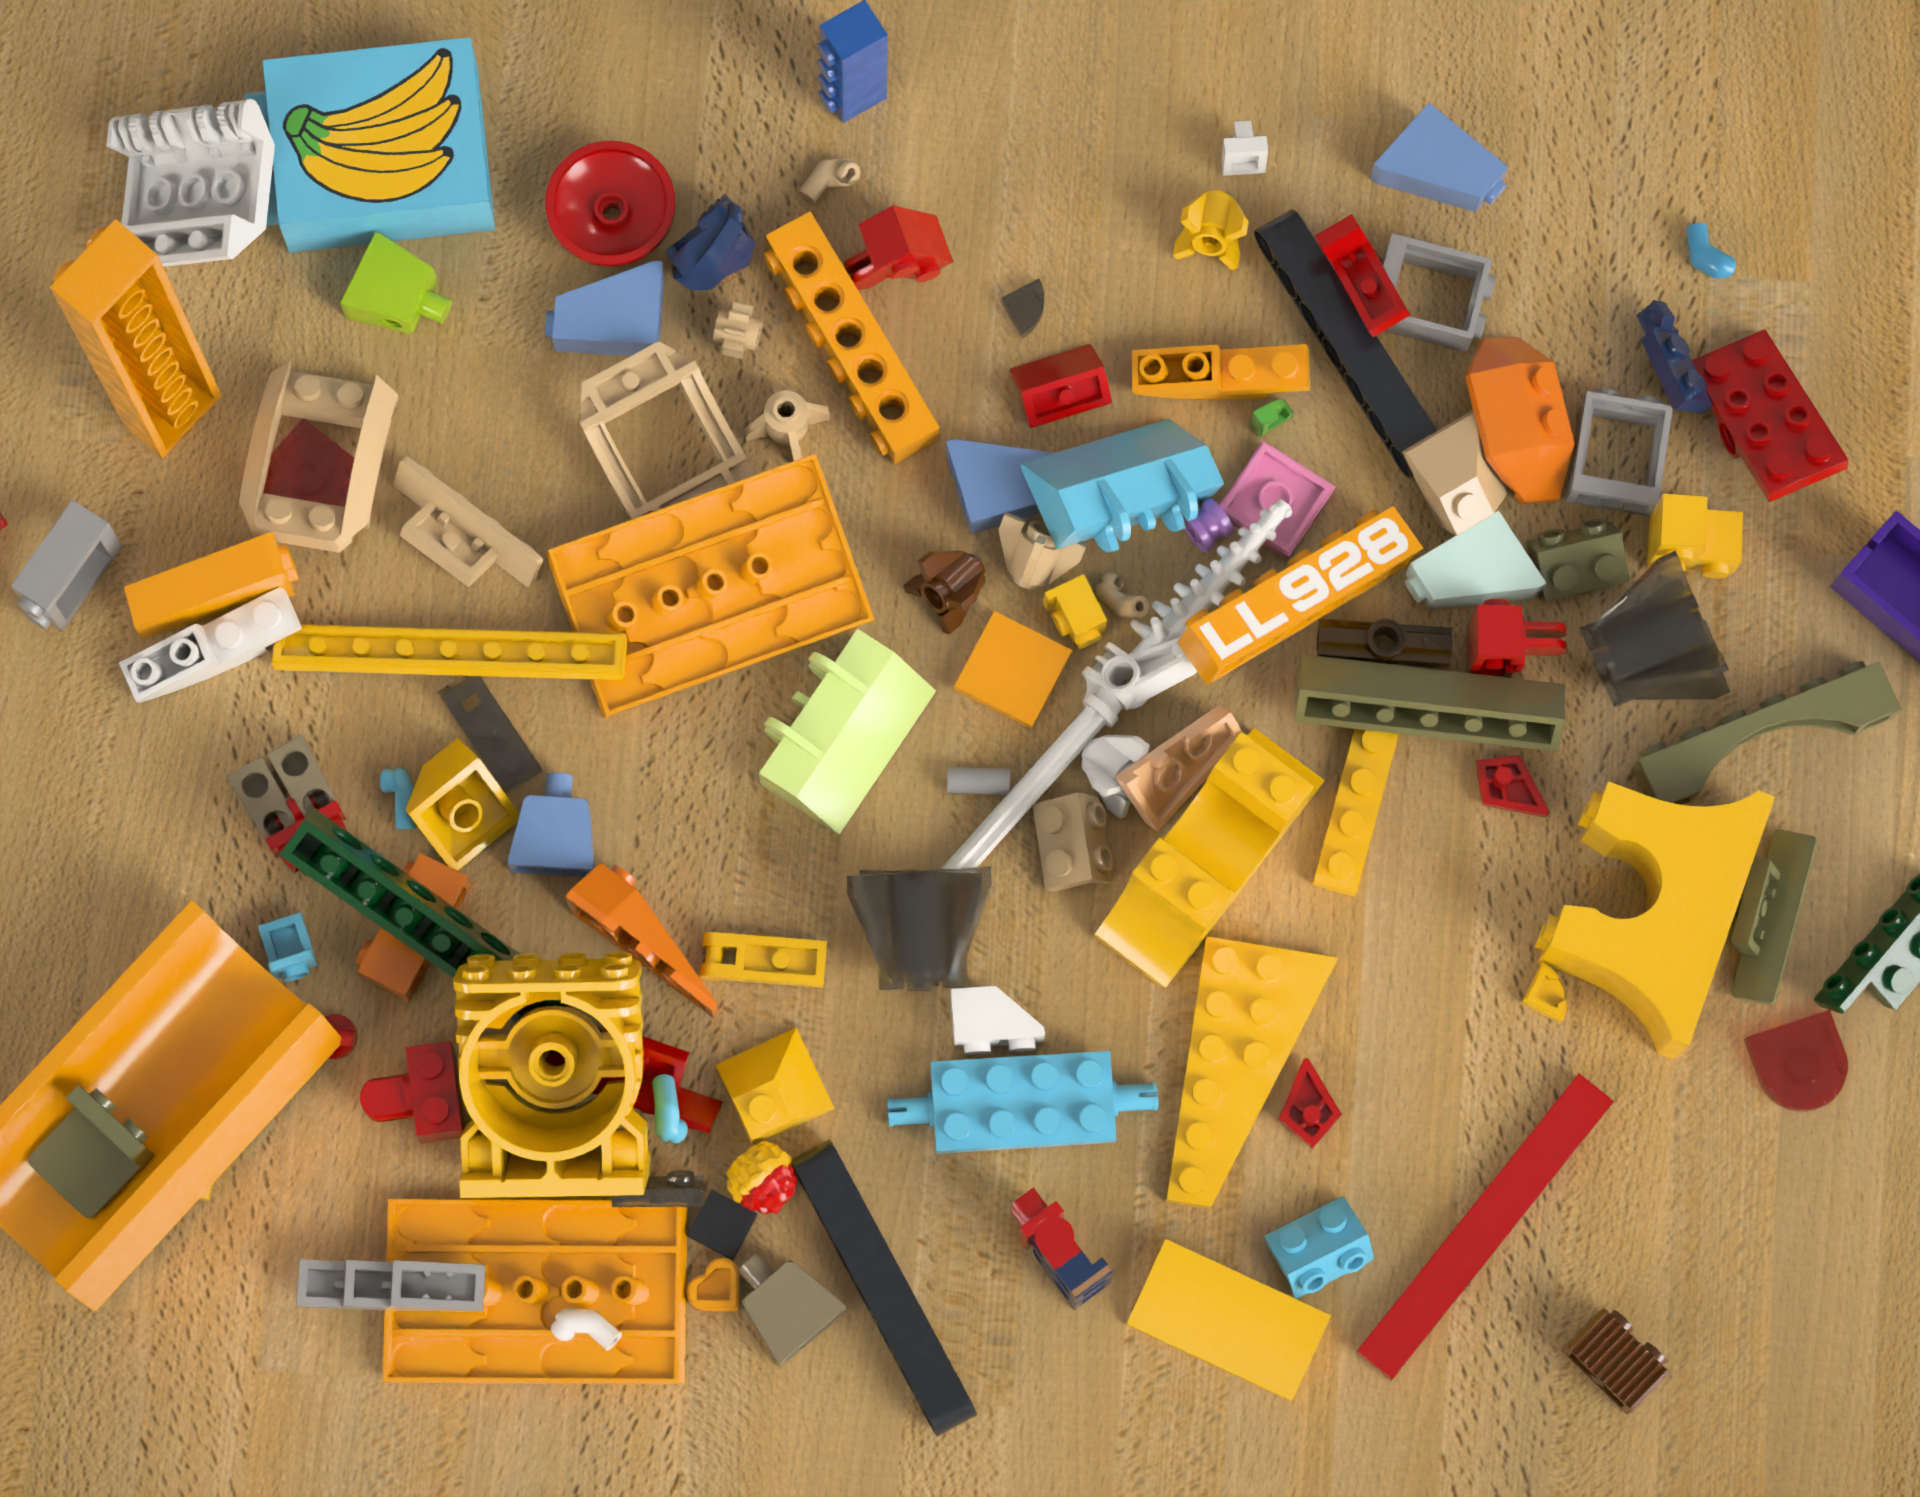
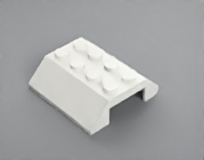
M245 99L234 102H222L217 107V111L216 107L207 104L155 111L150 116V120L148 116L142 113L116 116L110 120L106 146L129 157L121 224L158 255L163 267L233 259L266 230L275 145L262 112L255 100Z

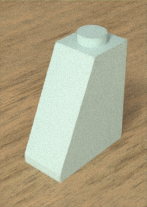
M1499 510L1411 562L1405 574L1408 578L1405 580V584L1409 593L1416 602L1423 601L1428 610L1481 605L1488 599H1506L1509 601L1533 599L1541 594L1546 585L1544 578Z

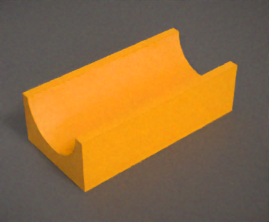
M191 900L0 1105V1227L35 1258L55 1278L54 1280L61 1287L96 1312L340 1046L341 1036L310 1003L306 1004L280 983L225 933L203 909ZM78 1084L89 1094L95 1088L102 1092L116 1106L111 1114L122 1124L128 1118L133 1121L148 1136L143 1144L155 1154L114 1199L92 1219H88L78 1212L28 1163L29 1155L75 1108L66 1097Z

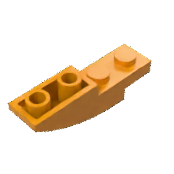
M1218 344L1132 350V392L1136 395L1193 400L1269 399V393L1310 391L1309 348L1307 344L1220 350Z

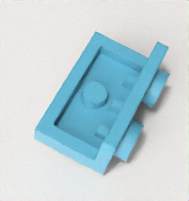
M1344 1196L1264 1236L1266 1246L1287 1278L1290 1292L1294 1298H1299L1307 1293L1317 1292L1325 1284L1347 1273L1360 1270L1365 1264L1374 1259L1368 1233Z

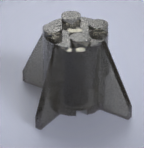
M1676 551L1658 558L1599 620L1579 628L1583 640L1594 659L1593 664L1602 685L1605 686L1614 708L1631 700L1716 699L1730 693L1723 674L1729 668L1712 637L1706 620L1704 621L1698 609L1699 605L1691 591Z
M990 866L931 870H860V875L847 876V895L878 963L879 990L905 989V982H907V991H932L934 986H940V981L942 988L968 987L967 954L992 885Z

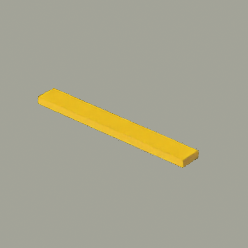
M301 624V630L274 643L271 662L274 670L624 680L628 640L626 633Z

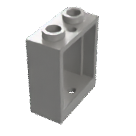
M1392 233L1386 249L1383 266L1395 288L1402 262L1474 280L1462 330L1409 316L1385 331L1467 352L1472 339H1481L1487 315L1480 314L1479 312L1482 300L1490 301L1497 275L1489 274L1493 259Z
M1598 388L1593 390V392L1587 391L1580 403L1565 502L1650 516L1660 498L1673 410L1672 406L1662 404V400L1652 396H1639L1636 399L1620 397L1617 391L1606 388ZM1592 416L1653 427L1645 485L1584 475Z
M74 500L69 503L10 586L19 598L16 604L26 612L24 615L30 621L47 630L49 625H52L63 632L123 547L110 524Z

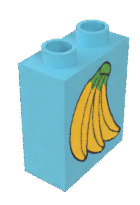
M471 37L263 60L266 91L245 93L244 100L253 99L257 102L275 145L273 157L274 172L271 175L266 226H280L289 253L370 244L375 232L384 235L391 241H402L496 230L479 73Z

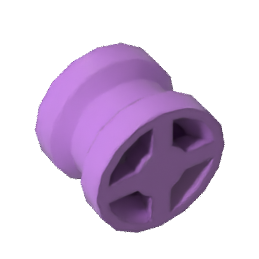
M1207 498L1201 503L1195 519L1187 521L1183 516L1186 526L1185 532L1192 542L1204 553L1213 549L1214 542L1220 537L1228 538L1235 531L1227 514L1212 498Z

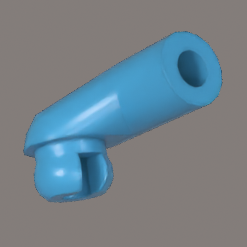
M1695 223L1687 226L1686 234L1692 266L1715 279L1732 276L1736 269V261L1731 255L1710 245L1707 224Z

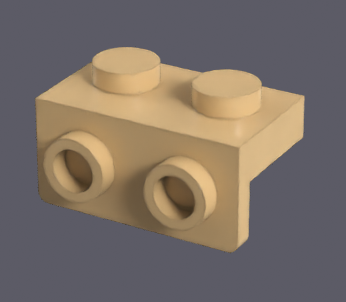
M1077 792L1033 804L1045 890L1056 892L1092 882L1102 885L1111 883L1113 857L1106 844L1104 827L1107 817L1100 799L1097 796Z

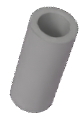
M948 767L947 793L1008 795L1010 768Z

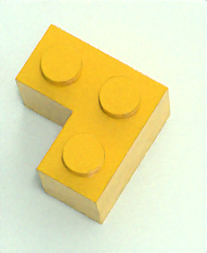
M1663 493L1648 520L1647 568H1658V572L1664 575H1682L1685 573V570L1702 572L1703 577L1712 579L1726 578L1729 574H1734L1742 559L1743 512L1707 509V497Z

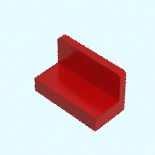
M1090 344L1010 369V375L1019 391L1025 419L1030 429L1112 403L1105 367Z

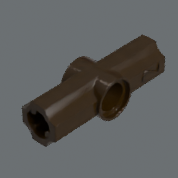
M1388 618L1379 619L1376 622L1319 619L1316 640L1317 656L1384 664L1449 667L1452 651L1451 627L1399 624L1395 620ZM1377 635L1390 637L1395 644V649L1391 651L1379 650L1373 643V637Z

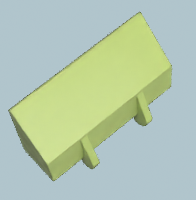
M859 629L855 631L835 662L820 653L813 652L808 659L810 661L808 667L822 681L811 698L798 691L791 698L793 702L803 708L791 727L773 717H768L764 723V726H766L764 732L778 746L759 772L760 785L840 835L936 692L932 686L895 652Z

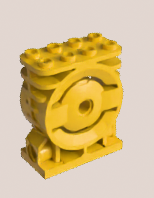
M627 952L608 953L604 956V959H586V955L582 953L562 954L559 956V960H541V956L538 954H519L509 961H495V956L487 954L468 957V963L459 966L453 978V988L456 991L457 999L454 1010L458 1021L456 1043L459 1044L460 1090L466 1109L472 1118L466 1125L460 1138L462 1175L459 1180L460 1198L644 1195L651 1170V1151H648L647 1122L632 1109L643 1077L644 1051L642 1029L644 1022L641 1015V1003L643 1000L642 989L640 988L641 962L633 960L632 954ZM543 1000H561V1003L579 1008L593 1016L608 1030L607 1033H600L591 1019L573 1008L546 1006L533 1009L524 1014L513 1025L509 1034H481L485 1028L502 1029L517 1011L529 1004ZM549 1050L558 1051L563 1055L566 1063L560 1066H552L546 1063L542 1054ZM602 1077H625V1080L607 1082L601 1092L586 1104L563 1111H550L534 1107L517 1097L506 1083L486 1082V1079H507L515 1092L526 1101L543 1108L558 1109L570 1107L583 1101L595 1090ZM620 1124H622L625 1128H618V1127H619ZM601 1145L602 1151L589 1152Z

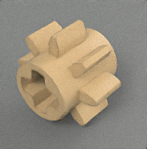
M733 302L732 309L729 312L719 311L713 334V342L723 344L722 355L743 359L746 349L757 350L763 319L753 317L754 306Z

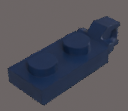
M1653 300L1651 304L1637 314V318L1645 332V336L1640 340L1672 408L1703 414L1713 406L1706 392V382L1696 371L1689 356L1690 349L1688 344L1678 335L1679 331L1673 326L1675 316L1665 302Z

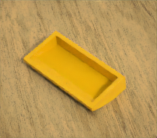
M1165 1239L1126 1325L1286 1400L1292 1401L1331 1315Z

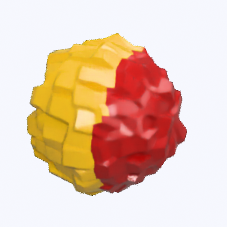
M761 1141L750 1147L745 1153L737 1157L726 1171L728 1177L726 1182L727 1189L732 1194L733 1200L749 1211L778 1214L783 1205L796 1192L797 1177L791 1163L792 1157L780 1149L778 1145L768 1141Z

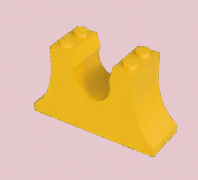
M1253 728L1248 735L1240 732L1213 767L1204 786L1164 839L1162 837L1158 838L1134 869L1123 893L1094 934V938L1165 991L1325 780L1257 729Z
M1609 781L1600 793L1593 791L1590 800L1586 801L1578 821V825L1584 827L1580 841L1604 857L1616 858L1631 865L1640 874L1645 883L1647 906L1644 914L1630 919H1617L1604 915L1595 908L1564 905L1556 916L1550 914L1546 923L1543 922L1534 946L1541 950L1537 962L1540 964L1544 962L1551 968L1590 982L1616 997L1643 1023L1654 1042L1657 1054L1674 1060L1690 1045L1775 796L1758 790L1740 801L1719 806L1702 807L1662 801Z

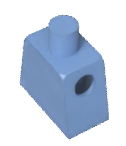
M547 773L545 796H525L508 857V866L511 873L585 877L595 868L590 807L586 799L571 798L572 775L566 773Z

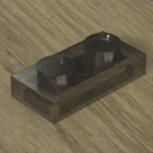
M689 1170L670 1171L667 1173V1176H649L644 1195L612 1196V1207L703 1206L704 1176H694V1172Z

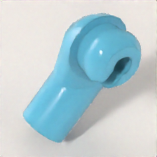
M396 767V770H382L380 774V789L385 793L395 792V828L416 829V824L405 811L414 789L408 772L400 767Z
M667 1074L659 1075L652 1081L655 1103V1133L664 1142L680 1143L686 1137L688 1127L684 1120L679 1119L675 1080Z

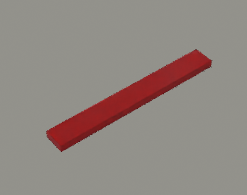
M1578 1073L1356 1350V1353L1390 1381L1393 1380L1614 1101Z

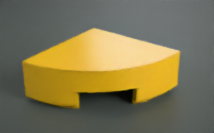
M1542 962L1521 1004L1561 1024L1567 1009L1565 991L1557 973L1550 966Z

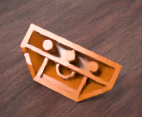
M1519 337L1484 338L1478 343L1477 352L1472 358L1465 379L1485 459L1500 479L1514 491L1513 496L1520 504L1554 503L1560 500L1575 445L1554 361Z

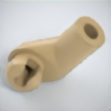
M845 158L823 160L816 165L797 192L805 201L815 204L826 188L845 187L857 182L860 177V167L856 162Z

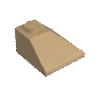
M1473 410L1402 451L1437 526L1455 535L1461 534L1493 515L1510 491V488L1500 479L1485 459Z

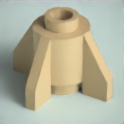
M780 381L771 382L773 395L767 400L764 413L744 428V436L746 442L766 437L768 434L777 443L789 446L793 462L802 458L798 441L804 438L808 431V425L830 420L828 406L806 402L798 393L784 390ZM789 414L790 417H782L781 415Z
M1005 512L998 531L1007 570L1013 576V581L1017 585L1035 590L1038 586L1050 584L1080 563L1087 544L1079 542L1056 549L1045 522L1031 521L1028 528L1023 529L1025 519Z

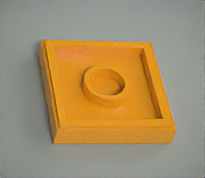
M994 611L955 683L954 690L1032 729L1072 654V650Z

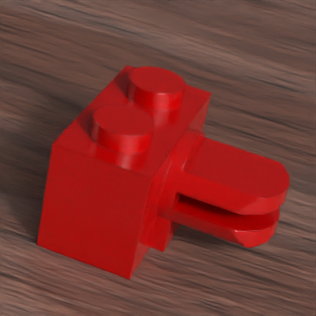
M892 205L858 224L867 249L845 260L843 265L847 273L852 274L850 278L857 290L871 288L887 278L904 277L914 279L919 283L932 280L940 275L939 269L952 263L953 259L936 215Z
M1506 599L1485 600L1484 605H1477L1466 626L1467 673L1511 678L1514 672L1522 671L1525 666V655H1563L1567 652V642L1559 638L1567 635V626L1563 622L1525 621L1524 616H1522V606L1510 605V601Z
M451 1041L405 1047L408 1073L374 1078L363 1085L360 1092V1103L362 1109L371 1120L386 1122L414 1118L416 1137L421 1144L461 1138L465 1124L455 1049Z

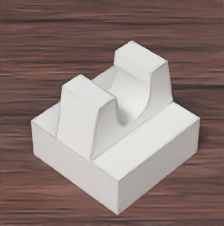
M1235 121V135L1232 138H1224L1221 158L1223 176L1266 173L1268 157L1267 136L1254 137L1251 121Z

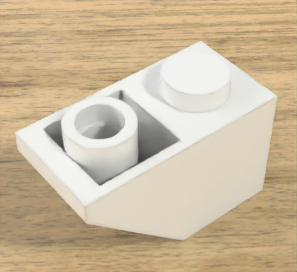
M997 986L951 989L950 1002L954 1049H964V1055L991 1053V1047L1009 1046V1052H1027L1035 1050V1044L1044 1042V1026Z

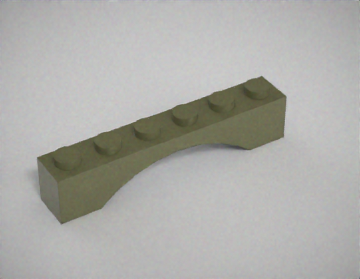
M1859 661L1840 670L1841 677L1826 683L1824 677H1820L1802 685L1799 688L1800 694L1787 699L1784 693L1772 696L1760 703L1761 709L1748 715H1746L1744 709L1735 711L1720 719L1721 726L1706 731L1704 726L1693 728L1680 735L1681 742L1666 748L1664 742L1649 746L1640 752L1642 758L1638 759L1632 770L1644 795L1682 805L1695 799L1719 761L1738 746L1759 735L1796 727L1826 728L1854 735L1893 719L1902 708L1880 661L1869 666H1865L1864 661Z

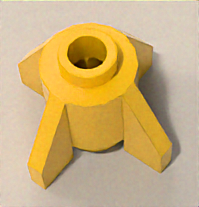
M1211 190L1201 193L1182 209L1180 222L1185 227L1175 241L1173 256L1179 260L1195 254L1196 250L1207 256L1219 255V259L1231 271L1237 269L1241 255L1237 238L1247 235L1249 221L1237 201L1226 192Z

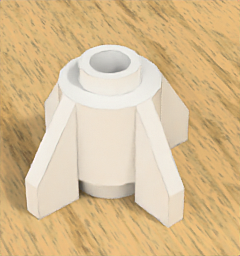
M1104 735L1100 738L1092 739L1083 749L1082 770L1087 774L1092 788L1099 792L1107 809L1122 819L1126 817L1131 801L1114 776L1147 755L1150 745L1138 736Z

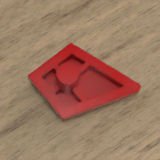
M1520 755L1477 760L1475 762L1483 806L1540 817H1547L1549 815V809Z
M1304 1058L1278 1120L1313 1149L1342 1116V1113L1310 1060Z

